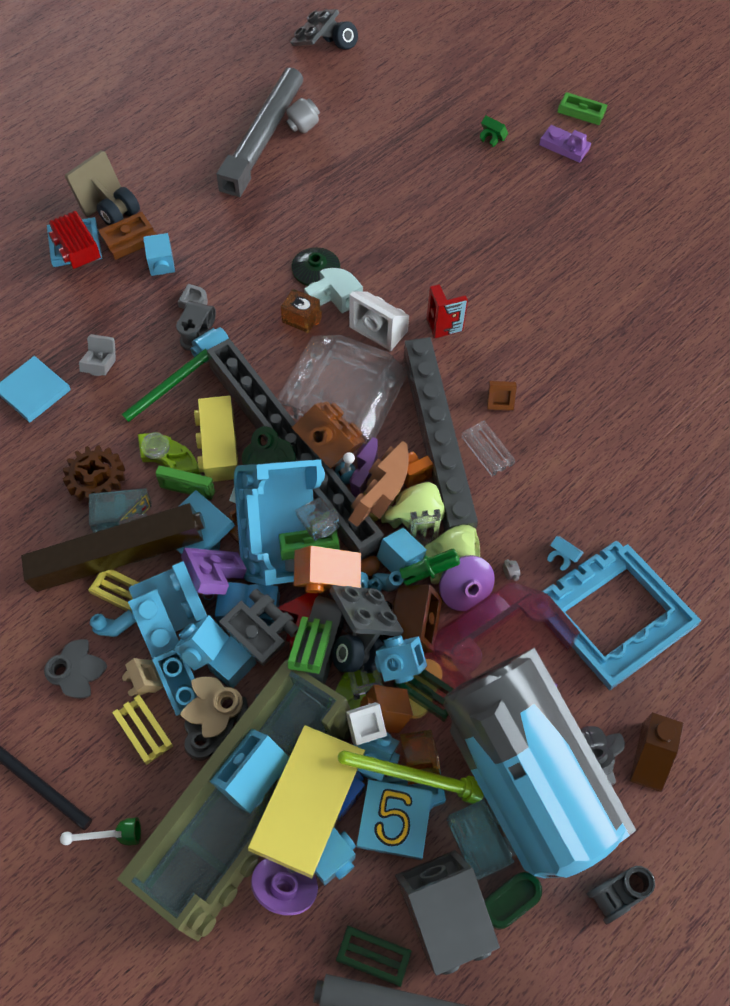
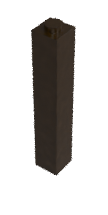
M188 503L23 554L21 558L24 581L36 592L204 541L201 531L205 529L201 512L196 513L191 504Z

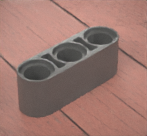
M318 595L314 601L308 622H313L314 618L320 619V624H325L326 620L332 621V631L320 673H306L321 683L326 684L333 662V646L337 638L340 637L345 618L334 599ZM308 630L306 632L303 645L298 657L297 662L301 663L303 653L307 644V640L310 634V631ZM321 632L317 633L308 664H314L322 637Z

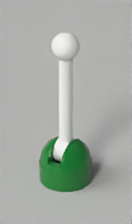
M135 817L120 821L115 830L81 834L64 832L60 836V842L63 845H69L72 841L116 837V840L122 845H139L141 841V823L139 818Z

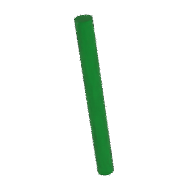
M205 348L122 413L124 418L130 422L208 360L207 349Z

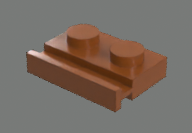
M143 212L98 230L100 238L115 260L144 248L143 237L158 235L154 232L152 225Z

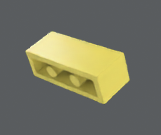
M231 395L198 399L199 410H194L195 424L200 426L201 431L196 433L197 448L202 449V456L197 457L199 472H204L206 477H211L213 479L212 482L233 480L235 468L238 466V455Z

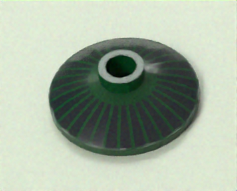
M319 247L308 248L299 252L292 261L293 276L297 281L306 286L320 280L321 270L340 268L338 257L330 250Z

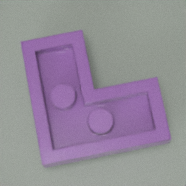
M184 548L181 559L184 561L197 593L205 595H225L229 587L226 579H243L247 570L238 552Z

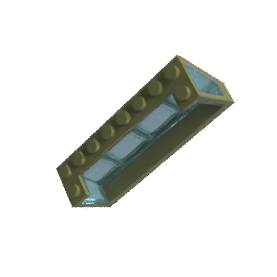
M285 660L117 880L177 930L199 942L201 937L207 936L214 928L216 916L221 909L227 907L234 900L239 884L244 877H249L258 865L259 855L248 851V847L279 781L278 779L265 794L261 804L255 807L250 814L235 806L210 780L251 729L268 735L289 757L304 725L342 741L343 739L347 740L351 736L346 711L351 710L347 699L306 672L288 669V661Z

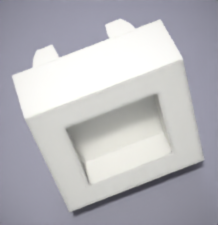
M375 702L346 711L353 744L360 745L387 736L380 704Z

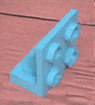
M184 561L173 565L170 570L129 587V592L133 599L157 589L175 632L185 628L190 623L195 624L207 616Z

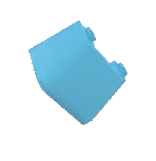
M321 459L236 466L234 471L239 549L240 557L247 568L244 579L247 582L265 586L294 582V572L286 571L285 560L282 561L279 534L316 529L313 489L319 488L325 478Z

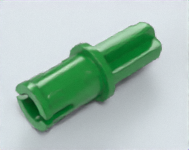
M449 549L429 558L426 555L424 560L400 568V574L402 579H405V585L409 586L430 576L433 579L435 574L458 566L460 559L455 549Z

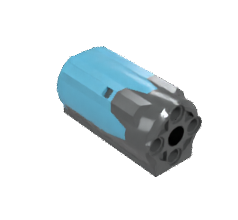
M535 648L500 662L459 685L444 697L443 706L452 720L450 733L524 870L540 878H567L607 857L620 842L636 831Z

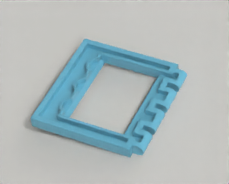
M614 541L601 550L600 555L595 554L579 565V571L573 569L557 580V586L552 584L536 595L541 603L539 606L540 612L609 690L616 687L697 627L701 622V619L628 544L623 547L618 541ZM627 569L666 612L604 656L565 612Z

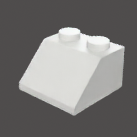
M352 291L350 294L349 327L392 351L408 332L409 315L402 309L395 308L386 303L382 298L374 296L369 292Z

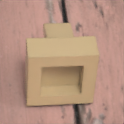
M133 658L125 664L127 671L123 674L122 679L123 681L132 682L134 686L128 691L129 696H141L148 692L156 693L164 687L153 660Z

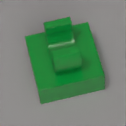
M485 115L481 122L484 130L480 133V140L484 142L487 136H492L490 145L494 147L498 143V139L505 140L508 131L505 124Z

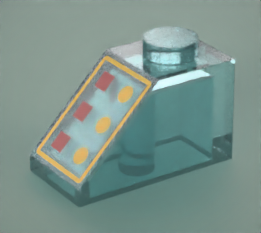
M147 488L89 494V525L93 533L139 519L152 507Z

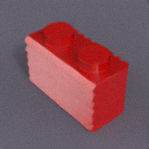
M77 211L69 212L68 215L64 214L63 217L55 218L54 221L50 220L49 224L52 231L48 232L54 246H60L58 251L64 263L69 262L72 268L75 269L101 258L96 242Z

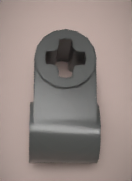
M194 301L186 303L184 311L176 324L177 332L181 335L180 344L183 349L191 351L190 348L193 347L192 341L209 331L213 326L216 317L214 306Z
M634 866L615 878L608 879L586 894L589 898L595 900L605 916L603 921L607 925L630 911L631 907L650 896L655 888V879L647 868ZM631 874L641 878L643 882L641 893L634 891L630 887L629 878Z

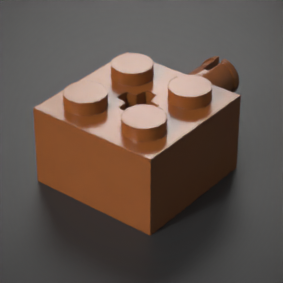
M329 402L314 404L291 428L332 469L341 462H344L343 456L345 453L350 452L353 454L365 440L361 437L363 432L353 422L349 424L342 417L344 412L334 402L331 404Z

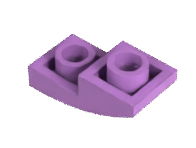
M372 437L367 445L363 444L356 455L358 469L354 471L350 478L351 493L355 498L367 489L368 486L366 484L372 476L369 470L378 459V439Z

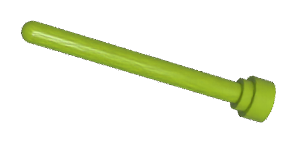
M341 751L338 754V761L341 764L455 792L464 802L477 805L484 797L481 788L473 776H467L458 780L349 751Z

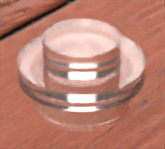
M152 432L144 437L141 448L146 457L159 459L168 453L170 444L164 435Z

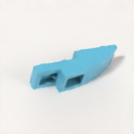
M156 589L128 601L174 712L178 716L193 699L197 698L191 685V681L195 677L190 666L174 650L179 640Z

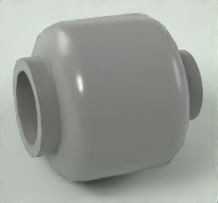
M299 98L287 109L286 113L289 119L286 123L293 132L298 130L302 134H306L319 122L318 115L320 111L309 98L307 100Z

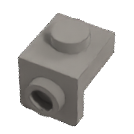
M90 334L87 338L88 351L79 361V370L94 376L106 375L116 361L115 340L112 337Z

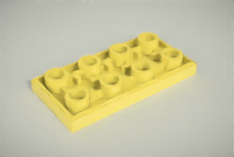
M304 725L249 844L248 851L312 879L358 770L356 767L341 764L338 761V754L341 751H349L364 755L365 750Z

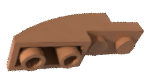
M404 441L396 448L390 446L381 458L383 461L377 459L370 468L369 473L372 476L366 484L368 486L364 492L366 495L360 493L351 505L354 511L348 520L358 527L370 513L381 519L404 484L409 462L408 447Z

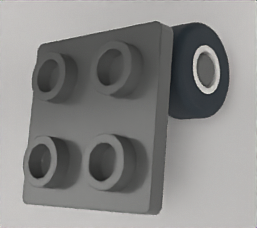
M337 9L315 10L308 15V21L305 25L295 31V37L290 43L293 46L313 45L320 36H323L327 42L334 41L335 45L340 49H351L357 43L358 31L355 25L349 21L336 22L334 20L339 14Z
M333 585L330 593L352 632L356 633V636L341 635L337 638L332 650L333 663L341 672L352 673L360 670L363 673H377L378 670L375 664L376 651L384 645L378 637L380 635L400 636L403 633V629L379 590Z

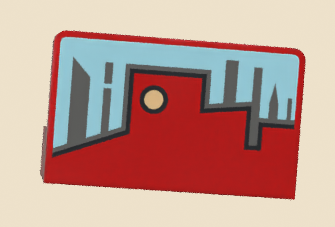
M440 284L430 286L426 320L434 338L462 332L468 305L466 296L447 300Z

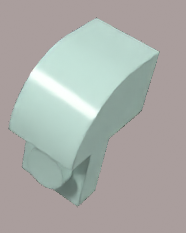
M327 268L320 271V280L318 282H313L304 288V298L308 299L311 303L310 311L332 301L339 311L344 313L349 310L350 294L352 291L363 292V286L350 272L340 268Z

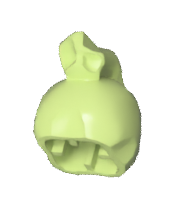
M424 482L405 489L398 495L396 505L393 507L389 506L382 516L381 522L389 523L393 528H397L403 523L412 531L426 530L438 524L445 517V506L437 486L430 482Z
M459 525L448 529L424 547L427 549L425 556L427 555L428 558L449 549H455L459 558L468 555L480 557L479 538L476 529L470 525ZM444 571L435 574L433 579L430 576L431 583L438 584Z

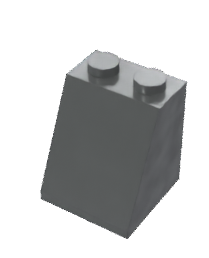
M456 850L395 875L427 962L436 976L454 973L460 968V965L471 960L480 961L486 959L491 955L492 951L500 948L474 870Z

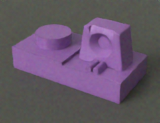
M550 125L541 137L539 145L580 163L589 151L591 143L586 141V134L574 130L571 134L561 128Z

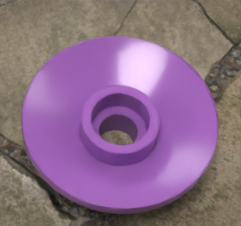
M474 555L460 557V564L445 570L440 578V596L445 604L454 610H472L485 602L492 592L495 580L493 569L486 560Z
M268 859L262 860L255 867L251 877V888L257 901L263 907L276 914H300L312 906L317 896L318 884L315 875L311 879Z

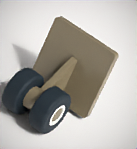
M102 150L65 174V178L83 214L87 217L98 211L102 220L109 226L123 220V213L130 217L140 211L138 200L129 189L121 187L106 153Z

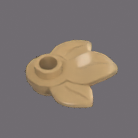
M199 677L193 679L191 685L197 698L193 699L181 711L180 715L191 724L202 725V735L204 738L218 736L226 729L229 719L235 717L241 711L243 706L242 696L236 689L224 687L217 678ZM230 699L233 701L230 708L222 707L225 700Z

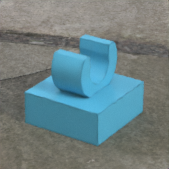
M556 536L550 545L556 550L548 555L547 560L552 562L557 555L562 556L564 563L560 569L564 571L570 566L571 560L578 562L584 552L562 537Z

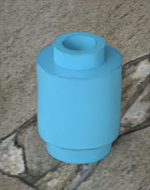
M221 327L217 329L212 328L192 341L193 347L190 350L195 357L205 348L208 350L229 339V337Z

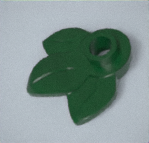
M267 426L259 427L254 431L251 443L242 453V465L296 461L295 452L290 442L280 439L278 433L273 428ZM266 435L268 438V442L266 445L263 446L261 444V438L262 436Z

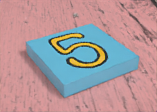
M368 779L357 848L422 860L433 791Z

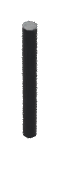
M0 746V763L82 830H86L90 826L92 819Z

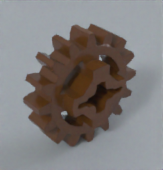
M97 445L94 451H91L86 446L85 453L83 454L75 451L77 457L75 460L67 459L70 467L63 468L65 477L62 479L70 495H75L78 501H82L86 497L88 504H92L94 498H98L100 503L104 501L103 496L108 495L110 498H113L112 490L122 489L119 481H125L126 479L123 473L125 467L117 453L113 454L111 448L108 447L103 452L100 445ZM77 481H80L81 484H85V486H81L77 483Z

